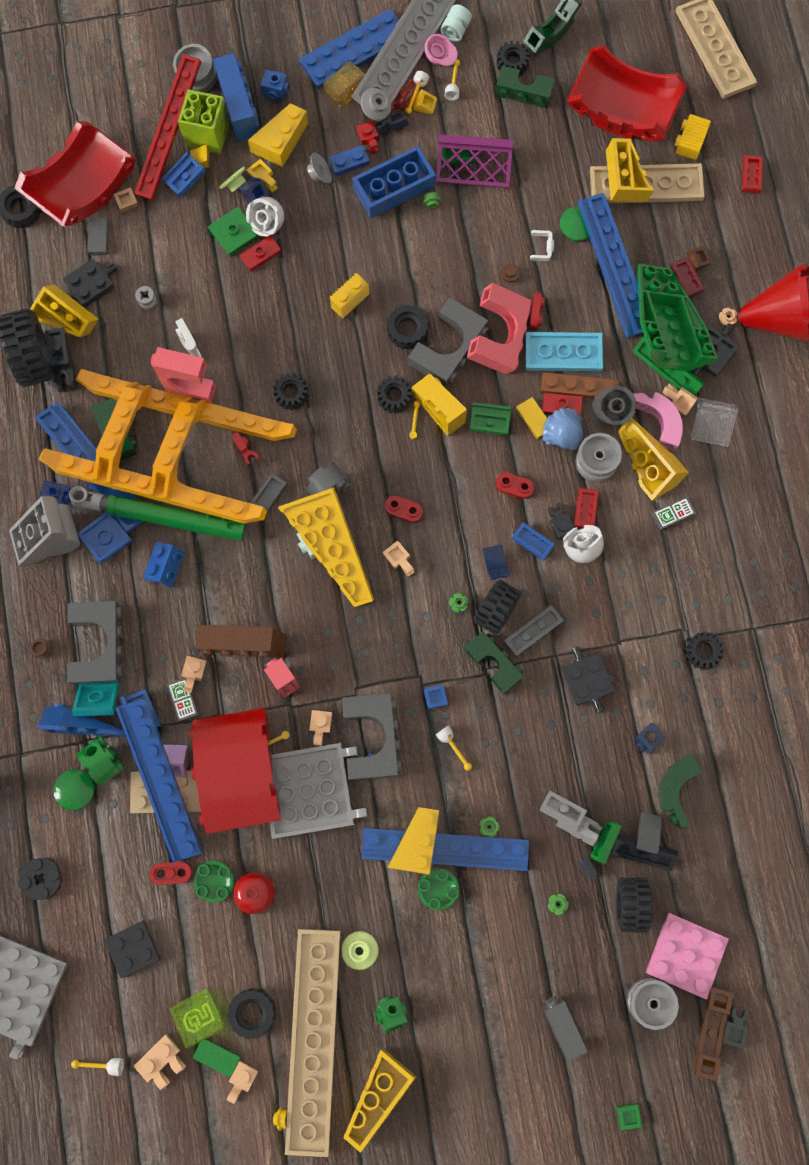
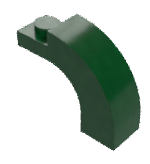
M561 0L553 14L544 23L531 27L523 43L534 53H541L552 47L572 26L575 21L574 16L582 3L578 0Z
M693 754L672 764L664 773L659 785L658 800L662 813L670 810V820L678 829L690 825L679 801L681 786L688 779L702 773Z

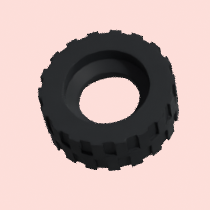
M16 184L8 186L0 195V215L8 225H12L14 228L29 227V225L34 224L39 219L41 209L15 189ZM20 198L25 199L28 202V209L21 214L13 213L10 208L12 202Z
M407 304L396 307L389 314L387 334L395 346H399L401 349H412L418 342L423 344L427 338L429 323L422 309L415 305ZM404 319H412L417 324V330L412 335H403L398 329L399 323Z
M251 988L242 991L233 998L228 1007L227 1017L233 1032H236L238 1036L245 1037V1039H255L264 1035L272 1027L276 1018V1007L268 993H264L260 989ZM251 1002L258 1004L262 1009L261 1020L252 1025L247 1024L241 1015L243 1007Z

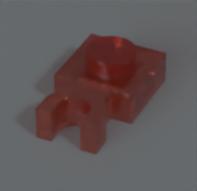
M410 79L408 83L405 82L401 86L396 98L391 103L392 110L404 109L409 105L413 95L411 91L416 86L413 79Z

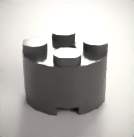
M609 386L597 393L592 403V408L597 419L609 425H621L631 420L635 414L636 398L626 387ZM612 402H617L615 405L616 409H612Z
M330 461L327 468L324 469L321 466L308 479L310 484L304 487L311 495L334 487L338 496L341 492L345 493L351 487L349 484L350 480L334 461Z

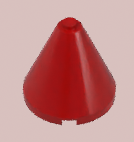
M808 263L797 266L741 308V312H738L739 323H743L744 327L809 342Z

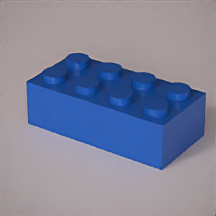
M234 53L214 58L213 62L237 143L248 140L257 133V129H260L255 107L252 104L251 94L248 91L245 75H243L240 60L236 61Z
M419 146L352 178L353 189L370 219L436 187V174Z

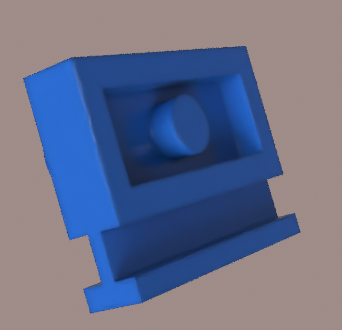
M186 152L161 179L182 198L206 170Z

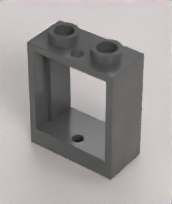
M556 996L545 1000V1005L541 1007L566 1060L570 1061L587 1053L588 1051L565 1001L561 997L556 998Z

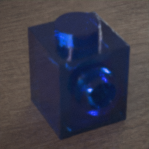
M250 177L238 188L248 204L255 199L270 195L261 179L256 177Z
M44 480L38 499L41 496H52L57 499L58 504L67 505L71 502L69 497L70 489L66 485Z

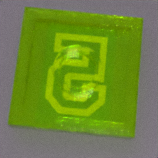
M209 988L169 1008L186 1049L226 1028Z

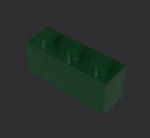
M113 398L91 406L102 435L117 404ZM129 432L123 443L120 461L137 455L135 450L138 447L133 436L130 437Z

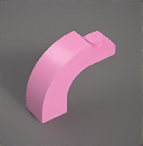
M657 392L654 393L652 398H649L644 393H634L633 395L636 398L635 409L650 413L658 420L661 427L658 442L667 450L675 452L680 444L683 432L682 419L676 406L668 398Z

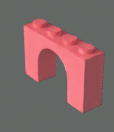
M495 283L485 287L480 306L499 314L504 319L508 327V338L505 344H500L480 335L471 340L467 358L505 375L514 371L519 364L518 356L523 347L522 340L527 330L526 323L531 313L530 306L532 300Z
M157 347L156 354L153 353L151 357V365L165 391L185 397L191 396L196 400L203 399L207 403L212 404L216 385L213 380L203 378L207 368L204 358Z

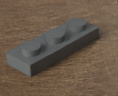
M550 605L505 639L504 643L514 656L517 657L564 620L554 607Z

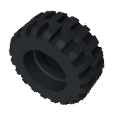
M26 308L1 315V345L16 382L20 386L27 387L50 381L54 377V371L49 366L45 334L35 312Z

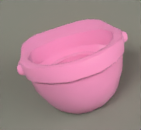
M433 34L426 40L425 54L430 62L444 66L454 64L458 52L446 36Z

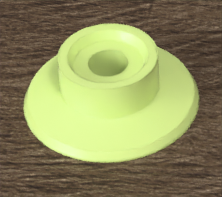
M245 166L230 176L219 188L222 189L227 186L231 192L239 188L246 181L241 175L245 170Z
M356 931L349 934L341 946V955L344 962L355 970H365L371 967L377 960L379 953L375 938L364 931ZM357 947L363 948L362 955L356 953Z

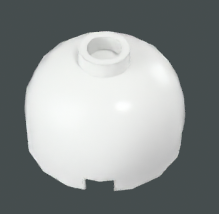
M260 197L248 205L246 220L253 227L254 233L259 236H269L276 233L282 227L284 211L279 202L273 198Z
M583 525L584 529L580 530L577 527L573 528L563 538L564 549L569 558L575 562H591L598 558L603 551V536L600 529L593 525Z

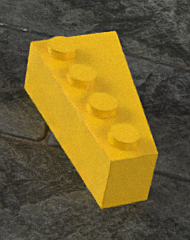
M381 1049L378 1054L376 1063L344 1135V1139L360 1153L367 1147L417 1078L415 1074L385 1049Z

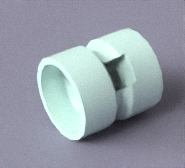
M453 5L441 26L443 36H446L450 41L459 42L472 19L470 11L461 5Z

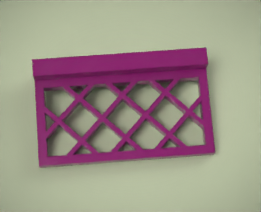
M439 134L436 182L509 188L514 140ZM442 148L450 149L455 154L447 162L442 157ZM463 150H468L472 154V157L466 163L459 156ZM481 152H487L491 157L485 164H482L477 157ZM500 153L508 154V161L501 166L496 157ZM457 157L463 165L457 171H454L449 163ZM475 158L481 167L473 173L467 165ZM494 160L499 169L491 175L485 166ZM445 166L453 173L449 178H440V171ZM465 167L471 176L466 180H461L457 173ZM482 169L490 176L485 181H479L475 176ZM501 170L506 175V183H498L494 178Z

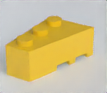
M290 103L248 140L251 153L283 167L308 125L307 111Z
M612 138L606 149L611 201L647 202L654 189L648 183L646 171L642 169L639 163L640 158L631 139Z
M55 284L43 286L30 308L43 324L57 328L64 327L67 333L78 337L89 335L99 320Z
M428 374L412 386V395L416 400L420 401L422 407L447 436L466 423L467 409L442 386L437 377L434 378L431 374Z
M418 807L388 868L430 875L439 810Z

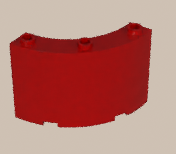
M603 45L591 48L567 103L580 116L586 115L593 120V125L607 132L628 139H633V136L642 137L643 141L664 140L687 85L678 73L655 74L635 68L619 59Z
M76 121L72 132L65 141L67 146L61 153L57 151L47 160V165L43 168L36 167L20 172L15 185L17 191L63 227L75 225L93 215L101 207H105L127 176L134 170V163L137 159L88 121Z
M265 707L193 720L192 729H189L194 761L191 775L192 779L196 780L201 809L199 822L201 826L205 827L206 834L280 821L281 813L276 784H271L273 783V766L271 753L268 749V743H270L269 724Z

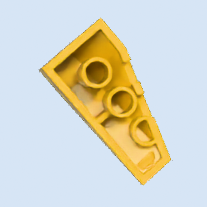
M633 418L619 429L618 433L624 448L632 459L633 463L631 465L633 470H636L638 474L639 485L652 501L675 488L689 473L671 452Z

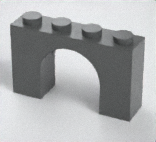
M450 297L439 312V320L459 332L463 339L461 347L454 353L443 355L432 351L418 342L408 356V365L426 376L431 374L434 378L437 377L446 388L449 383H453L456 380L459 368H464L466 365L471 340L480 335L485 337L489 330L487 328V319Z
M116 601L68 603V624L73 627L100 626L105 630L108 641L104 653L99 658L87 662L67 663V683L71 685L120 683V677H123V666L120 665V658L123 657L122 645L120 646V638L123 637V627L120 626V618H123V608Z
M391 693L342 698L345 721L372 719L380 723L386 732L385 744L377 754L370 757L347 759L348 780L360 781L398 777V772L402 771L401 759H397L396 751H400L399 739H395L394 731H398L397 719H393V711H396L395 698L391 699Z

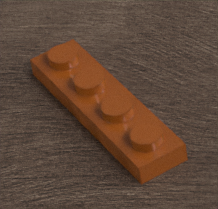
M543 372L540 393L582 396L583 398L594 399L603 388L619 386V380Z

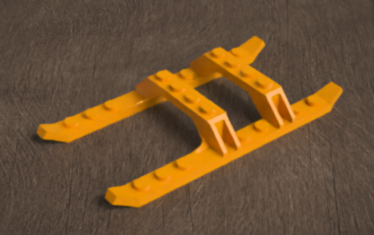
M84 369L78 372L75 380L93 394L118 400L96 449V460L94 462L46 448L42 451L38 460L61 475L245 524L265 519L267 511L262 506L191 488L180 483L177 478L179 458L192 426L198 421L271 441L294 438L297 429L293 424L207 403L203 399L196 400L191 396L185 397L154 389L150 385H139V382L131 383ZM141 407L174 415L153 464L152 477L119 468L124 440L136 412Z

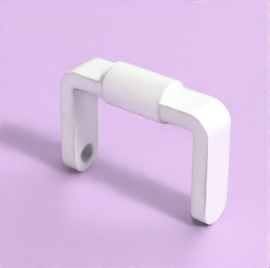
M543 230L531 231L532 236L548 237L546 248L548 254L547 256L531 255L530 260L550 261L551 255L554 252L552 232Z

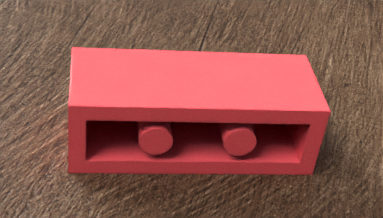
M275 658L266 664L267 668L264 671L284 698L301 687L282 658L279 660Z

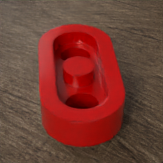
M534 292L530 329H537V326L542 325L543 314H539L540 308H544L545 297H541L542 293Z
M501 473L496 479V488L501 493L520 499H528L534 492V484L527 478L510 473ZM507 479L509 484H504L502 481ZM526 485L528 489L522 490L521 486Z
M391 496L385 502L386 512L395 518L409 523H416L423 516L422 507L413 501L399 496ZM395 502L398 506L393 508L391 504ZM411 509H415L417 511L415 514L409 513Z
M185 862L159 863L151 868L150 879L157 885L186 883L191 879L193 872L191 866ZM180 869H184L186 872L183 877L179 875ZM160 870L165 872L163 878H160L158 875Z

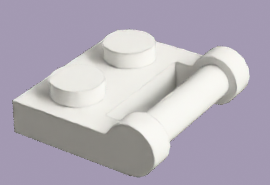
M183 319L175 321L178 327L175 331L183 347L189 351L190 355L202 357Z

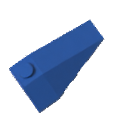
M54 703L53 707H46L38 724V729L48 733L126 737L123 730L89 716L73 717L72 710L66 708V704Z

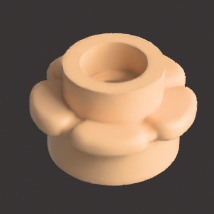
M724 308L719 314L720 323L724 326L728 323L733 325L738 320V314L734 309Z

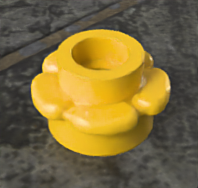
M282 1107L273 1116V1124L277 1126L279 1131L282 1128L286 1129L287 1110H284Z

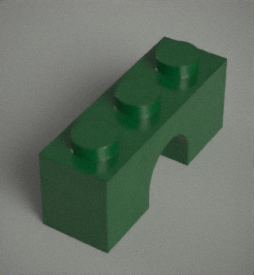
M502 66L496 84V96L548 108L554 89V78L537 74L533 84L524 85L519 81L520 70Z
M482 631L465 646L464 651L477 665L485 659H492L497 663L498 672L491 677V681L505 695L522 680L523 671L516 663L513 665L508 660L509 655L504 649H498L495 645V639L489 633L486 635Z

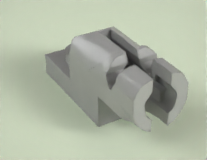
M549 791L540 808V811L558 820L557 827L570 833L577 839L581 838L583 842L591 846L594 845L602 827L585 816L587 810L552 791Z

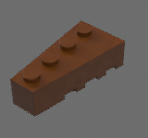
M198 625L195 649L201 651L202 655L214 656V653H220L222 656L239 655L242 657L285 658L287 635L274 627Z

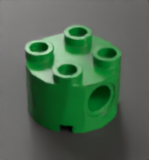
M99 736L77 753V757L84 769H88L90 777L100 786L125 769L122 762L116 759L118 754L112 746L108 748V743L102 736Z

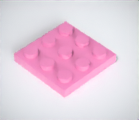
M667 913L645 973L707 1000L729 939L671 913Z

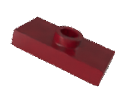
M688 257L670 265L688 297L704 291V287Z

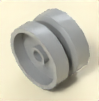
M200 44L183 46L174 57L173 67L175 73L183 54L200 59L202 63L192 90L203 93L208 92L214 87L218 79L210 52Z
M591 434L583 440L577 452L575 461L577 470L582 477L589 481H606L613 476L621 462V447L617 440L609 434Z
M644 978L635 982L628 991L626 999L628 1011L632 1018L645 1028L652 1030L664 1029L671 1025L677 1017L679 1009L678 998L673 989L666 983L654 978ZM655 1000L656 1003L650 1007V1002Z

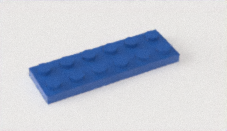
M390 8L299 58V63L314 86L319 90L375 59L399 19Z

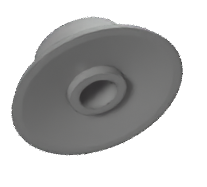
M370 88L361 96V108L370 119L381 121L389 116L391 101L384 91L378 88Z
M312 153L310 156L311 164L307 166L309 175L316 182L321 180L324 183H331L332 174L328 164L318 153Z

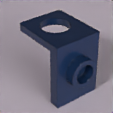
M496 545L483 548L487 574L490 579L494 580L510 576V572L506 567L503 546Z
M650 723L633 740L636 742V747L642 753L649 754L665 737ZM646 732H654L656 734V741L649 743L645 739Z

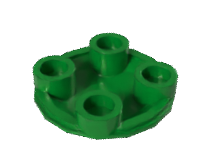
M574 206L567 209L562 214L559 222L563 234L574 243L589 238L579 207Z
M71 769L63 772L57 778L53 794L56 802L61 807L67 810H80L90 802L95 791V784L87 773Z
M217 860L208 861L200 865L193 880L196 895L204 901L211 903L221 902L226 899L234 887V874L230 867L224 862Z
M434 868L430 870V875H422L418 883V894L424 905L431 910H444L453 905L458 898L459 884L456 877L450 871L444 868Z

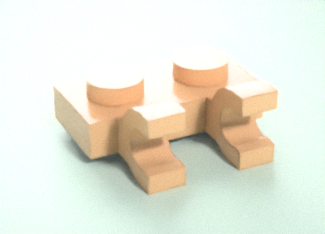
M166 1034L134 1067L147 1083L154 1079L156 1086L162 1090L171 1081L161 1070L169 1063L172 1070L178 1074L186 1065L177 1056L181 1051L180 1048Z

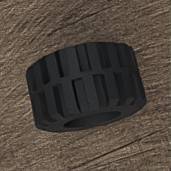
M501 579L496 581L475 615L474 623L494 635L499 633L521 597V591Z
M621 877L617 883L616 916L621 932L648 933L651 928L653 900L651 886L647 878Z

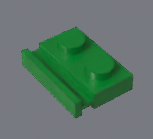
M473 402L469 431L508 436L511 407Z

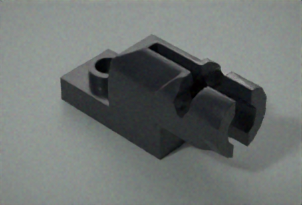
M65 328L45 331L49 366L54 371L57 390L59 392H67L66 383L62 380L65 377L67 386H70L73 391L77 390L72 352L68 348Z

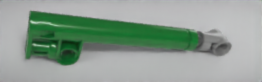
M81 486L73 487L69 492L72 505L77 510L90 509L99 512L106 510V514L240 542L243 541L247 523L243 524L210 514H202L124 497L119 498L114 495H109L107 498L104 497V494L86 491ZM77 497H84L82 500H76Z

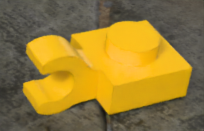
M261 159L247 169V174L259 186L264 183L272 193L278 189L275 185L276 181L271 177L273 175L272 170Z

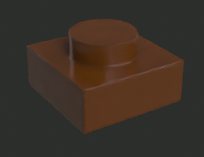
M705 246L686 252L694 270L711 264Z

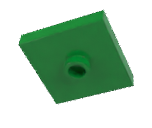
M236 207L208 226L211 234L229 257L260 237L253 232V227L247 222L246 216L239 207Z

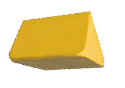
M422 89L417 93L412 110L432 115L437 97Z
M202 145L190 151V156L202 167L209 168V150L207 145Z

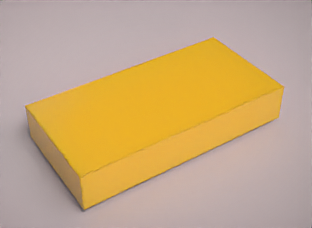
M533 397L516 406V410L535 438L539 439L543 436L544 430L542 428L547 417Z

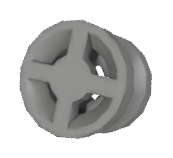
M142 286L137 289L135 297L139 306L145 310L154 308L157 304V299L153 290L148 286Z

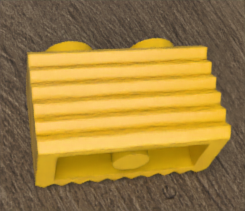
M692 114L689 115L688 120L684 119L680 129L683 131V134H678L674 145L677 146L676 154L697 160L711 121Z
M354 273V276L349 278V281H346L344 286L338 288V291H335L333 296H330L331 308L341 318H344L370 294L369 284L357 273Z

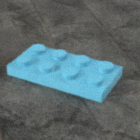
M526 332V371H602V333Z

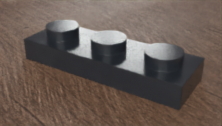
M622 835L617 836L611 849V855L672 871L678 857L677 850L659 846V851L655 854L636 849L637 839Z

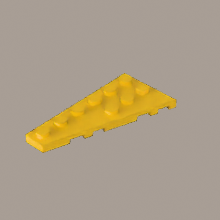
M334 487L278 507L289 519V523L302 536L303 541L319 562H322L329 575L335 579L342 592L354 607L374 600Z

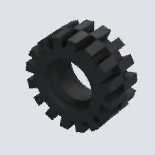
M510 41L509 45L507 42L504 43V47L501 45L497 52V69L501 71L502 66L520 70L519 76L520 74H525L530 59V52H528L527 47L524 48L525 44L519 45V41L513 44V41ZM509 56H516L520 59V61L517 63L508 62L506 58Z
M292 372V375L286 373L285 377L282 374L280 380L276 379V384L273 385V393L280 407L283 406V409L286 410L287 407L290 410L296 407L297 410L299 405L302 407L305 405L304 401L307 402L309 391L304 378L302 379L301 375L296 376V373ZM290 385L298 388V394L292 398L284 395V389Z
M389 376L388 380L384 378L382 384L379 383L377 398L379 405L382 406L384 411L387 409L388 413L394 411V414H396L398 410L403 412L404 408L407 409L409 407L412 392L407 380L404 382L402 377L398 379V376H394V379H391V376ZM394 388L400 390L402 393L401 398L397 401L390 400L387 397L389 390Z
M711 632L697 633L687 642V647H685V651H687L685 656L689 658L688 662L694 664L693 667L695 668L699 667L700 670H707L716 666L724 656L723 651L725 649L722 647V640L719 641V637L717 635L713 636ZM705 643L711 647L712 654L709 658L699 656L697 652L699 644Z

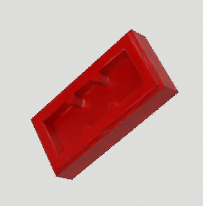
M744 155L741 192L761 193L763 157Z
M270 235L240 254V258L251 272L280 254L281 249Z
M544 393L542 406L544 414H553L555 410L560 408L574 409L581 416L582 396Z
M579 488L574 527L584 528L583 525H595L598 490Z

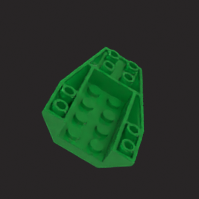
M639 264L637 267L640 324L656 367L692 371L715 362L718 357L708 329L672 268Z

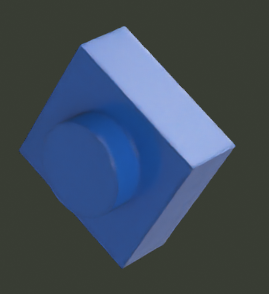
M444 685L424 689L428 710L448 705Z

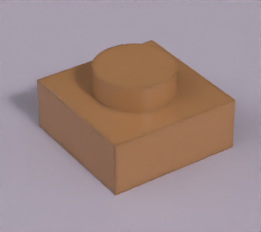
M131 187L114 194L121 213L139 207Z

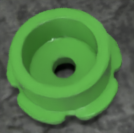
M431 192L424 195L423 204L428 208H436L441 198L438 196V193Z
M461 593L454 594L449 600V605L454 612H463L468 608V597L463 596Z
M494 817L483 818L479 824L481 834L488 837H494L500 828L499 823L496 822Z
M554 894L549 898L548 908L556 915H562L568 909L569 903L564 895Z

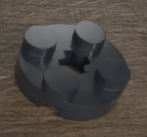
M35 858L26 863L22 868L18 886L28 898L44 900L58 892L62 884V877L59 865L48 858ZM43 873L45 882L37 884L36 876Z

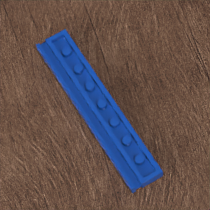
M601 193L587 197L584 200L580 199L577 204L626 339L641 335L643 330L639 316L638 284L605 194Z
M58 401L54 406L48 407L35 416L37 422L62 453L95 462V446ZM87 482L95 493L104 494V497L108 498L109 495H114L119 498L124 497L138 500L132 493ZM113 515L127 533L143 523V521Z
M146 697L118 706L116 708L117 714L172 861L176 862L180 859L183 860L201 854L203 851Z
M364 828L361 859L391 861L406 831ZM436 833L431 864L527 871L529 840Z

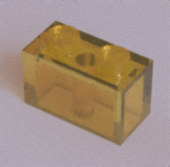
M349 61L324 82L325 94L340 108L344 103L346 104L351 100V96L365 74L354 63Z

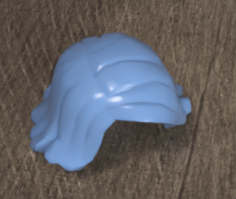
M560 408L555 410L547 418L542 428L544 430L543 440L547 441V445H557L571 450H576L580 447L583 439L581 416L574 409Z

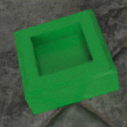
M638 1103L616 1107L621 1131L643 1127Z

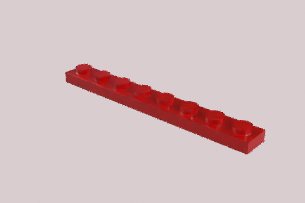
M186 54L182 55L134 192L136 196L151 201L154 200L179 129L178 119L187 90L193 89L202 63L198 58Z

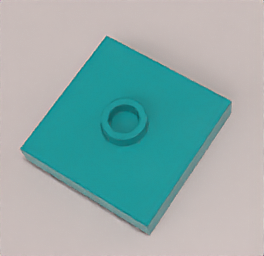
M119 682L79 684L72 709L73 717L114 715L120 691Z

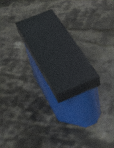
M589 857L582 859L581 862L590 878L597 876Z

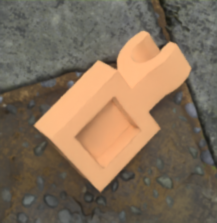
M670 383L662 392L673 400L672 403L676 406L677 410L684 415L689 413L698 400L696 396L683 387L678 391Z
M399 541L382 552L394 569L400 566L408 577L414 573L413 567L407 561L410 555Z
M190 656L186 657L181 677L187 678L183 691L191 693L194 681L201 682L206 660Z
M312 710L309 730L315 732L314 746H322L324 733H330L332 712Z
M239 1061L229 1080L230 1083L234 1084V1087L227 1100L234 1104L242 1089L248 1092L259 1071Z

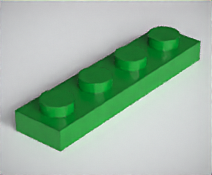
M644 336L632 351L678 390L683 387L695 396L705 384L690 371L657 368L650 355Z

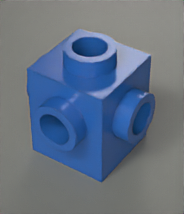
M265 70L260 84L262 96L269 97L272 100L283 101L285 94H288L290 89L287 75L279 71Z

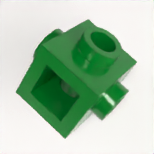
M389 996L381 999L374 1015L377 1024H381L384 1034L405 1027L407 1011L404 1003H400L398 997L392 999Z

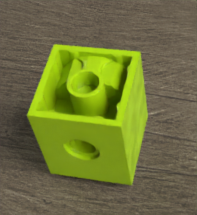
M187 90L178 119L186 147L198 148L202 145H207L209 152L221 154L230 125L224 97Z

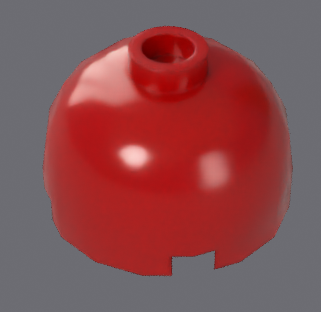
M250 872L243 875L236 882L233 898L236 906L241 911L247 914H260L273 904L275 887L267 875L259 872Z

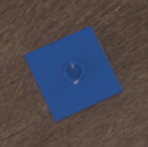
M106 512L77 533L101 565L132 542L114 516L106 514Z

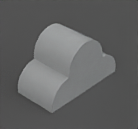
M41 496L9 530L19 566L34 564L49 556L66 554L80 546L70 507L65 504H58L57 499L52 496Z

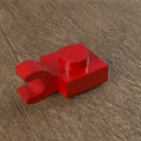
M373 120L355 126L361 144H367L371 154L378 152L376 140H379V135Z
M238 432L231 435L247 466H251L249 462L250 457H255L257 461L260 460L255 451L248 450L250 444L245 436L241 437Z

